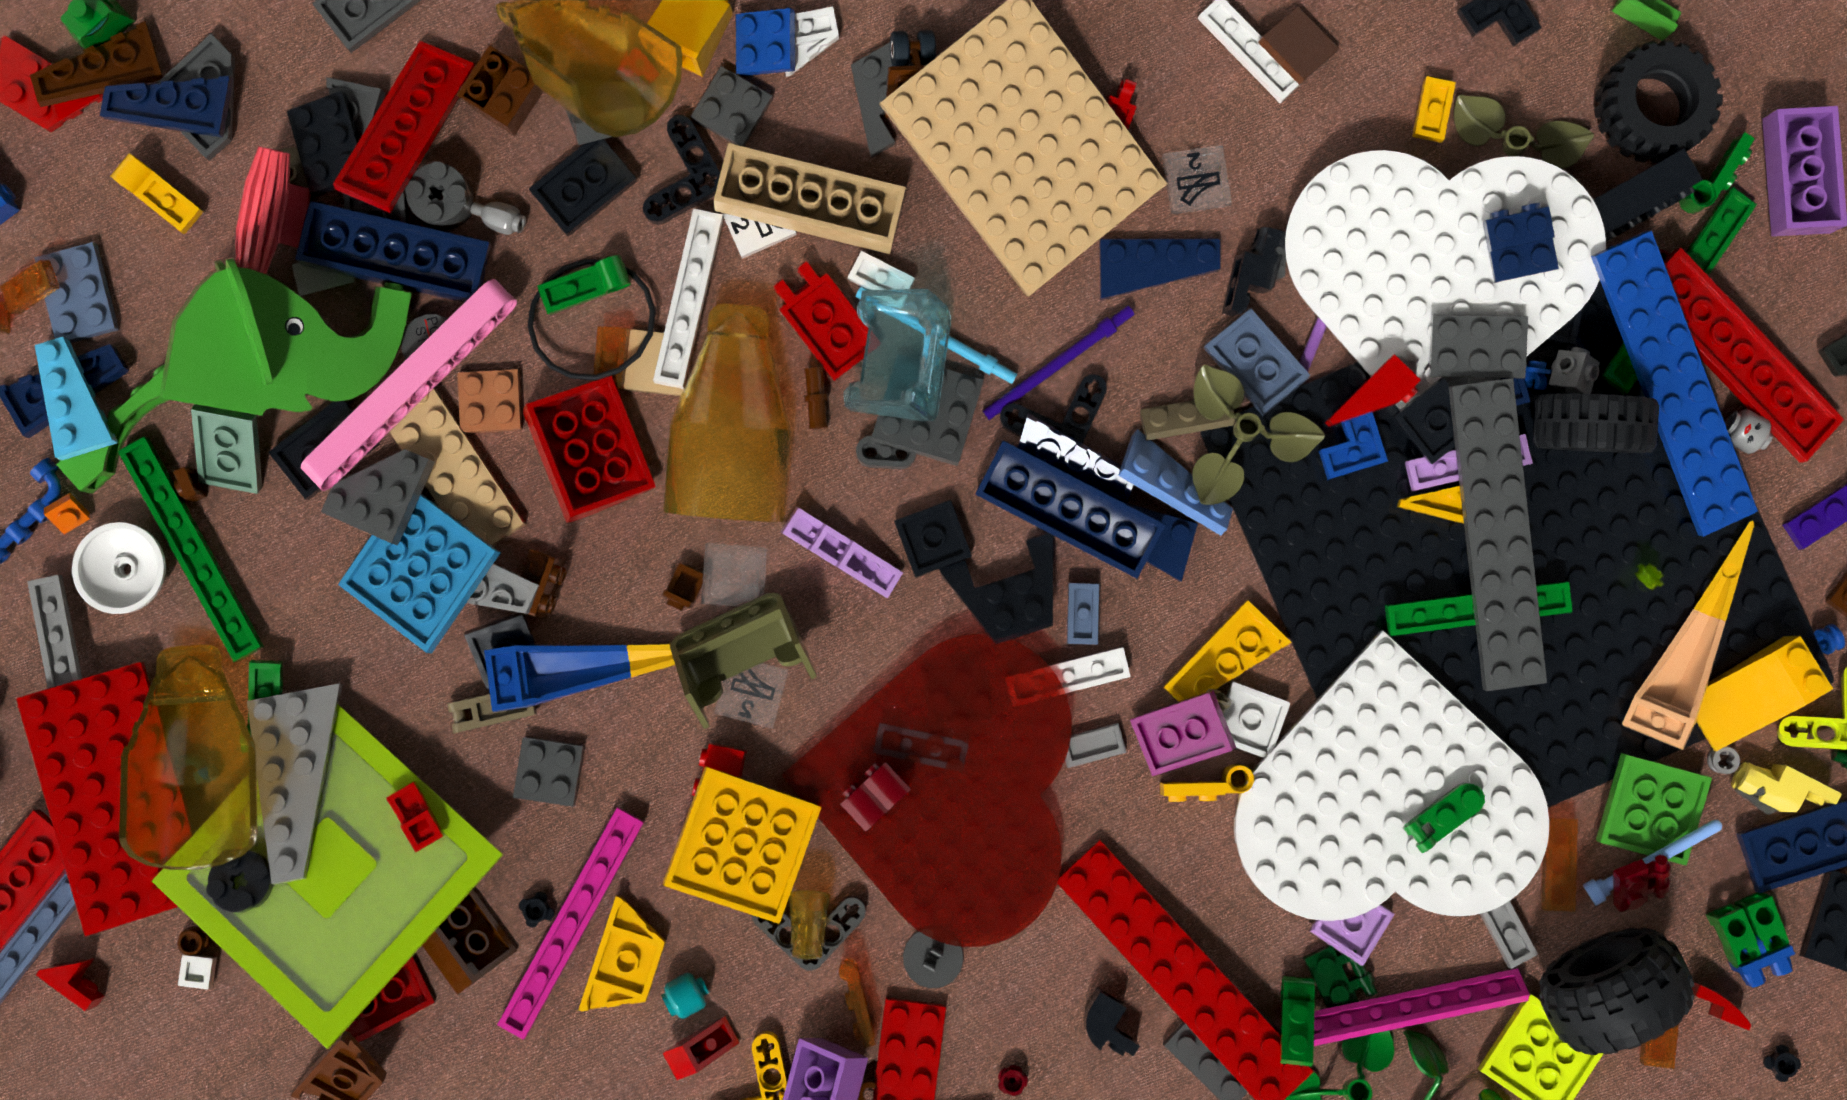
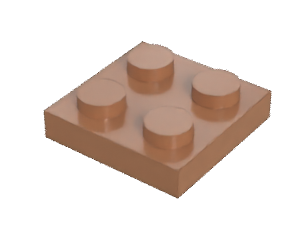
M518 369L458 373L460 429L463 433L523 430L520 371Z

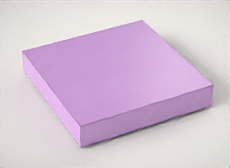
M1380 904L1369 912L1353 918L1335 921L1315 920L1309 931L1342 954L1353 959L1360 966H1363L1395 914Z

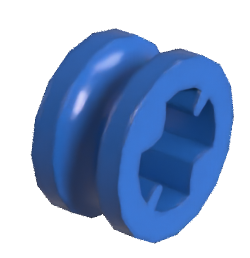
M1828 624L1824 629L1820 628L1814 632L1821 651L1826 655L1845 647V638L1842 632L1833 624Z

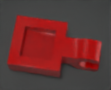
M1129 79L1121 80L1116 97L1109 95L1106 98V102L1127 130L1137 106L1129 103L1137 83Z

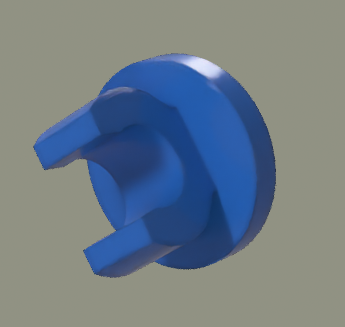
M1528 360L1526 378L1524 379L1527 388H1532L1533 380L1535 379L1534 389H1546L1547 378L1545 374L1552 373V369L1546 368V362Z

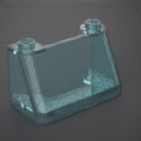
M929 289L862 291L861 300L857 306V315L864 325L868 327L860 382L852 381L845 389L844 406L853 412L915 421H934L939 409L951 325L949 308Z

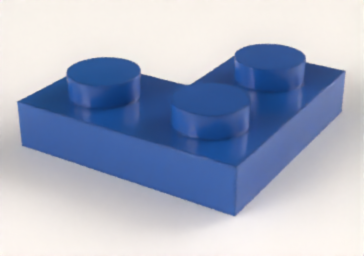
M1373 412L1342 422L1347 442L1319 451L1327 480L1388 462Z

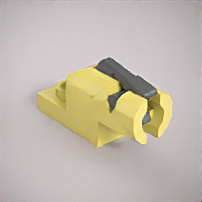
M1744 762L1737 769L1731 781V786L1736 793L1769 815L1775 811L1797 812L1805 799L1819 806H1823L1824 803L1837 805L1842 794L1787 765L1773 764L1771 770Z

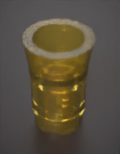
M811 890L790 892V944L792 945V957L804 960L822 958L830 894Z

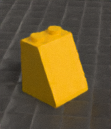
M662 0L641 33L649 53L703 77L733 15L731 5L728 3L729 1Z

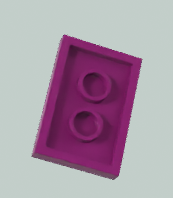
M1214 690L1130 719L1152 776L1224 754L1237 748Z

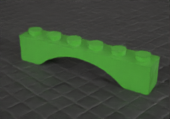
M165 364L155 370L153 373L154 377L150 381L136 387L130 394L131 398L123 405H117L108 413V422L106 423L111 433L115 434L118 441L117 444L60 460L56 464L79 491L93 494L116 472L119 457L117 451L122 449L125 440L134 426L155 407L169 401L159 396Z

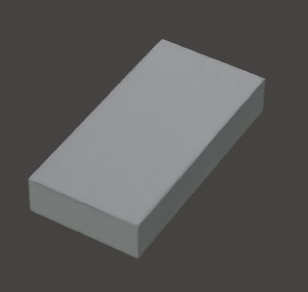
M1119 723L1059 738L1067 768L1126 753Z

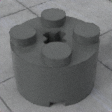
M433 162L422 166L413 174L405 188L410 209L425 224L432 228L453 230L462 226L471 216L470 210L474 200L473 189L456 169L447 164ZM442 193L444 198L439 201L438 195Z

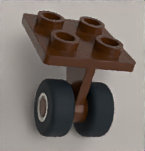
M920 30L917 34V40H909L906 31H893L891 33L890 58L892 66L888 68L886 97L936 58V39L932 30Z

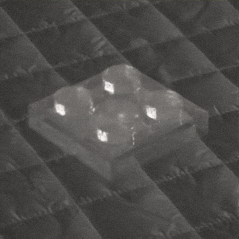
M706 543L701 604L739 607L763 596L767 548Z

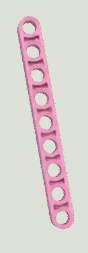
M491 279L484 283L303 460L300 468L322 491L333 487L514 310L517 300L496 279Z

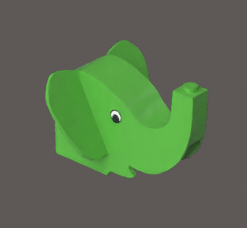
M233 258L226 259V267L221 260L214 261L216 271L209 273L193 289L172 321L159 396L168 400L261 416L269 408L292 412L310 411L312 406L307 401L305 394L335 402L353 399L376 385L387 373L394 361L402 341L411 293L404 292L403 285L385 282V287H376L371 315L366 328L357 335L343 337L338 336L324 323L319 313L306 300L283 283L252 269L237 267Z

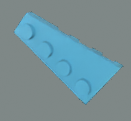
M59 337L35 345L55 458L65 460L117 444L118 441L115 434L111 433L106 423L108 420L94 398L96 395L83 375L84 370L70 341L64 337Z

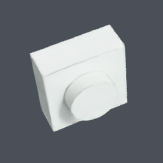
M183 954L178 986L207 990L213 988L217 957Z

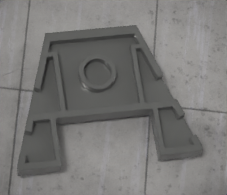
M890 42L851 64L869 154L872 158L895 145L894 139L880 118L885 115V111L879 105L886 98L888 68L892 66Z

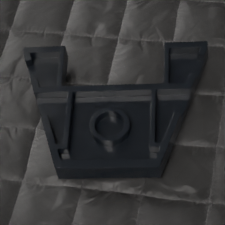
M1048 533L1026 540V546L1035 569L977 588L974 587L966 561L940 568L942 578L951 586L960 601L970 610L972 616L994 644L1053 626L1052 534Z

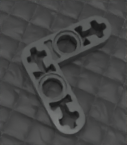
M856 896L846 897L811 935L785 911L782 916L785 921L778 925L774 933L769 929L774 925L771 921L766 919L761 921L759 917L753 915L752 919L755 925L801 968L812 971L819 968L862 922L865 917L866 907L862 899ZM856 903L859 905L857 912L860 915L857 918L852 915L847 919L845 924L850 925V927L846 930L843 924L833 917L838 914L841 919L847 912L845 905L853 906ZM827 925H835L840 930V937L836 941L830 942L823 937V929ZM789 926L795 929L797 938L793 943H785L780 939L779 934L782 928ZM802 937L807 940V942L803 943V946L808 951L817 950L816 958L818 961L816 963L812 960L806 963L804 961L805 953L800 948L797 953L792 951V949L798 946Z

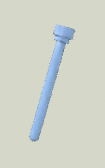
M1712 820L1642 860L1647 864L1654 861L1657 855H1664L1667 859H1670L1719 832L1722 829V823L1719 820ZM1613 875L1603 881L1601 878L1596 881L1592 879L1582 884L1595 906L1607 900L1606 897L1611 895Z

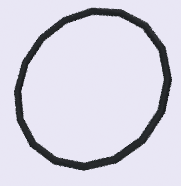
M584 259L562 266L543 283L558 278L565 271L587 264L595 265L596 262L602 259ZM625 267L627 274L635 280L645 293L650 310L647 335L637 352L622 365L596 375L571 373L553 364L539 348L533 328L536 304L541 298L539 290L537 291L530 304L527 327L533 349L550 369L571 379L599 380L621 373L641 357L653 336L656 310L649 288L633 270Z

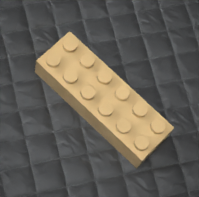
M728 143L714 197V208L717 212L890 254L906 187Z

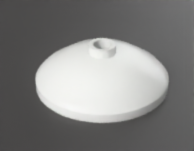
M122 522L105 524L91 531L78 545L72 562L73 581L80 596L95 609L111 614L131 613L149 604L160 591L166 574L165 556L155 537L137 525ZM129 564L131 572L126 575L124 567Z

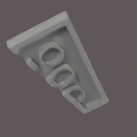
M493 563L467 603L529 614L539 584Z

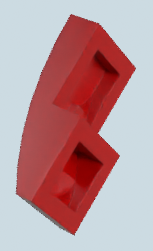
M415 781L386 797L415 853L444 836L430 806Z
M1694 982L1695 986L1692 987L1694 996L1712 1002L1708 1014L1750 1031V1022L1737 1007L1720 994Z

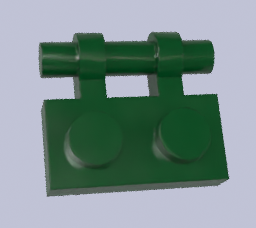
M1330 945L1303 957L1327 1008L1359 1002L1354 990L1361 987L1366 997H1371L1378 993L1373 984L1375 979L1372 972L1367 971L1365 965L1360 966L1353 959L1342 953L1336 955L1333 947ZM1347 962H1350L1356 974L1355 977L1349 980L1342 967Z

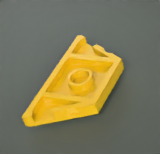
M617 895L615 897L578 1009L579 1011L583 1012L601 1007L609 1008L627 1003L646 1002L666 940L622 896Z

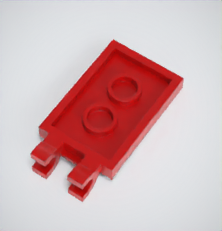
M806 261L797 268V272L806 282L803 287L793 293L783 279L773 287L785 303L779 311L835 382L882 344L830 276L826 273L819 278Z

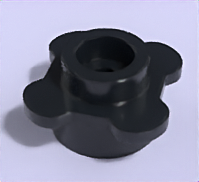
M537 892L535 897L520 901L519 909L526 919L527 926L534 928L539 922L551 920L554 917L555 912L548 905L546 893ZM538 907L539 912H535L534 908Z
M1780 1044L1776 1046V1051L1771 1056L1764 1058L1763 1065L1765 1068L1773 1071L1776 1080L1786 1082L1788 1078L1793 1077L1801 1067V1061L1789 1053V1048L1786 1045ZM1783 1060L1784 1065L1780 1066V1061Z

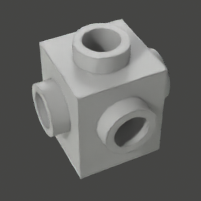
M1573 347L1571 351L1558 350L1556 360L1553 361L1551 366L1552 373L1549 385L1562 394H1591L1593 384L1599 376L1600 362L1590 356V351L1583 348Z

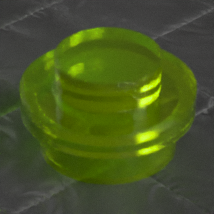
M1642 563L1638 565L1639 570L1635 573V576L1653 591L1657 586L1662 587L1664 585V582L1661 580L1664 574L1652 563H1649L1647 566Z

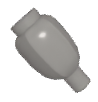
M495 201L482 205L474 202L471 206V214L480 216L486 227L505 235L514 232L521 233L525 227L526 217L520 214L517 207Z

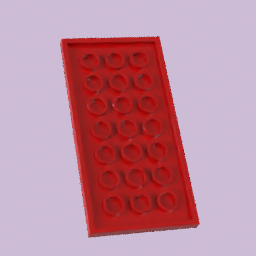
M144 662L134 663L16 698L84 936L177 908L178 906L152 880L191 840L194 832Z

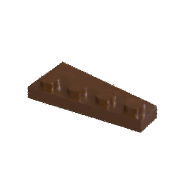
M146 21L137 24L136 29L125 34L120 32L111 36L110 41L100 46L94 47L92 45L82 50L83 54L70 60L65 58L31 74V81L40 107L104 93L105 86L146 84L161 80L163 75Z

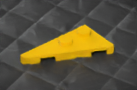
M1460 486L1398 500L1397 507L1464 524Z

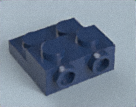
M1540 202L1522 206L1521 213L1512 215L1509 214V209L1490 213V219L1483 222L1494 283L1559 269L1553 241L1555 234L1549 207L1541 208Z

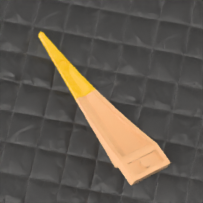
M1753 520L1748 523L1681 629L1635 694L1622 722L1623 726L1684 750L1698 719L1753 532Z

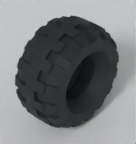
M1627 928L1623 931H1613L1603 934V936L1587 940L1578 947L1562 954L1557 961H1553L1547 967L1546 973H1543L1540 980V1002L1550 1024L1561 1041L1567 1043L1570 1048L1577 1052L1588 1055H1597L1598 1053L1607 1055L1639 1047L1641 1044L1652 1039L1655 1040L1664 1035V1032L1670 1028L1677 1026L1682 1021L1683 1016L1688 1015L1693 1005L1694 994L1692 987L1695 985L1680 951L1672 941H1668L1662 933L1653 929Z

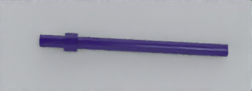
M1127 305L1111 318L1106 317L1097 323L1096 329L985 408L982 412L986 418L991 420L1006 405L1013 404L1102 338L1112 336L1117 332V327L1135 315L1133 310Z

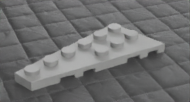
M340 683L247 701L271 884L276 885L306 879L313 845L315 821L318 819L321 791L323 792L331 750L330 741L333 725L337 717L336 709L343 686Z

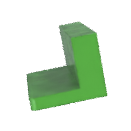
M1618 0L1612 9V12L1661 41L1676 30L1678 26L1676 21L1682 13L1661 0Z

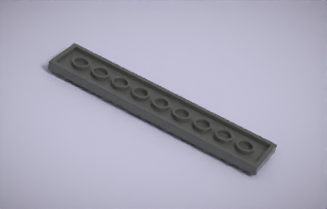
M1513 378L1448 386L1482 687L1485 691L1544 684L1547 683Z

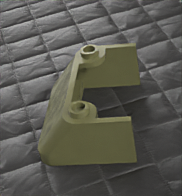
M778 593L765 594L677 635L670 644L684 695L704 729L710 727L704 707L717 702L723 693L721 682L771 658L776 657L782 666H795L803 662L811 679L817 677L807 649L782 596Z

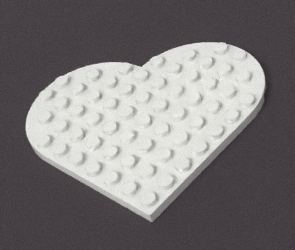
M1387 150L1353 154L1334 162L1318 173L1304 188L1295 202L1289 217L1285 237L1288 271L1299 295L1363 369L1372 376L1395 354L1421 379L1415 386L1419 391L1407 403L1401 400L1395 404L1400 410L1440 378H1444L1450 386L1501 379L1429 377L1432 315L1528 316V356L1571 320L1588 302L1600 280L1591 256L1606 250L1602 218L1592 197L1574 177L1553 164L1519 156L1493 158L1470 166L1451 180H1448L1435 167L1417 157ZM1540 202L1541 208L1549 207L1555 234L1553 241L1559 269L1494 283L1483 222L1490 219V213L1509 209V214L1512 215L1521 213L1522 206Z
M1380 631L1280 739L1273 750L1253 769V786L1247 792L1239 794L1236 815L1234 817L1235 843L1242 866L1254 885L1268 899L1281 908L1301 917L1323 921L1344 920L1367 913L1386 901L1394 892L1413 905L1441 915L1470 916L1491 911L1509 902L1529 884L1544 858L1549 837V813L1545 795L1529 766L1384 631ZM1471 783L1480 787L1485 795L1483 808L1438 841L1433 848L1425 853H1421L1416 847V840L1412 835H1407L1403 826L1457 785ZM1428 823L1422 827L1426 834L1433 831Z

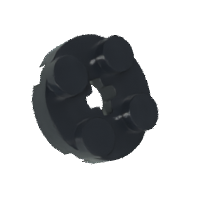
M239 849L224 852L213 864L209 872L206 887L208 896L213 899L218 907L229 912L244 913L255 907L258 908L269 898L274 885L271 884L269 862L264 856L251 850ZM244 872V879L248 881L247 885L240 886L237 890L234 879Z

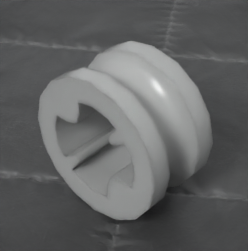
M1724 747L1718 751H1714L1712 748L1707 756V764L1714 772L1731 774L1738 769L1740 757L1730 747ZM1720 754L1729 756L1726 759L1727 766L1718 764L1721 760Z

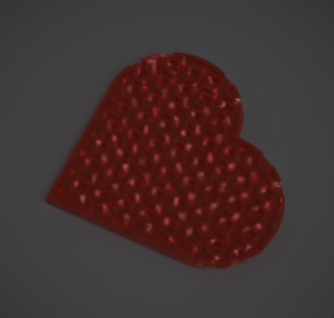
M987 634L962 635L940 642L920 655L781 774L803 800L822 807L818 816L819 820L898 913L916 930L934 940L961 947H979L999 943L1027 928L1039 917L1052 898L1060 875L1062 850L1056 822L1040 795L1054 781L1066 759L1071 739V712L1066 693L1057 675L1038 654L1019 642L1007 640L994 644ZM877 761L881 766L887 761L909 784L911 790L865 832L840 805L845 800L842 794L853 783L860 786L868 778L864 773Z

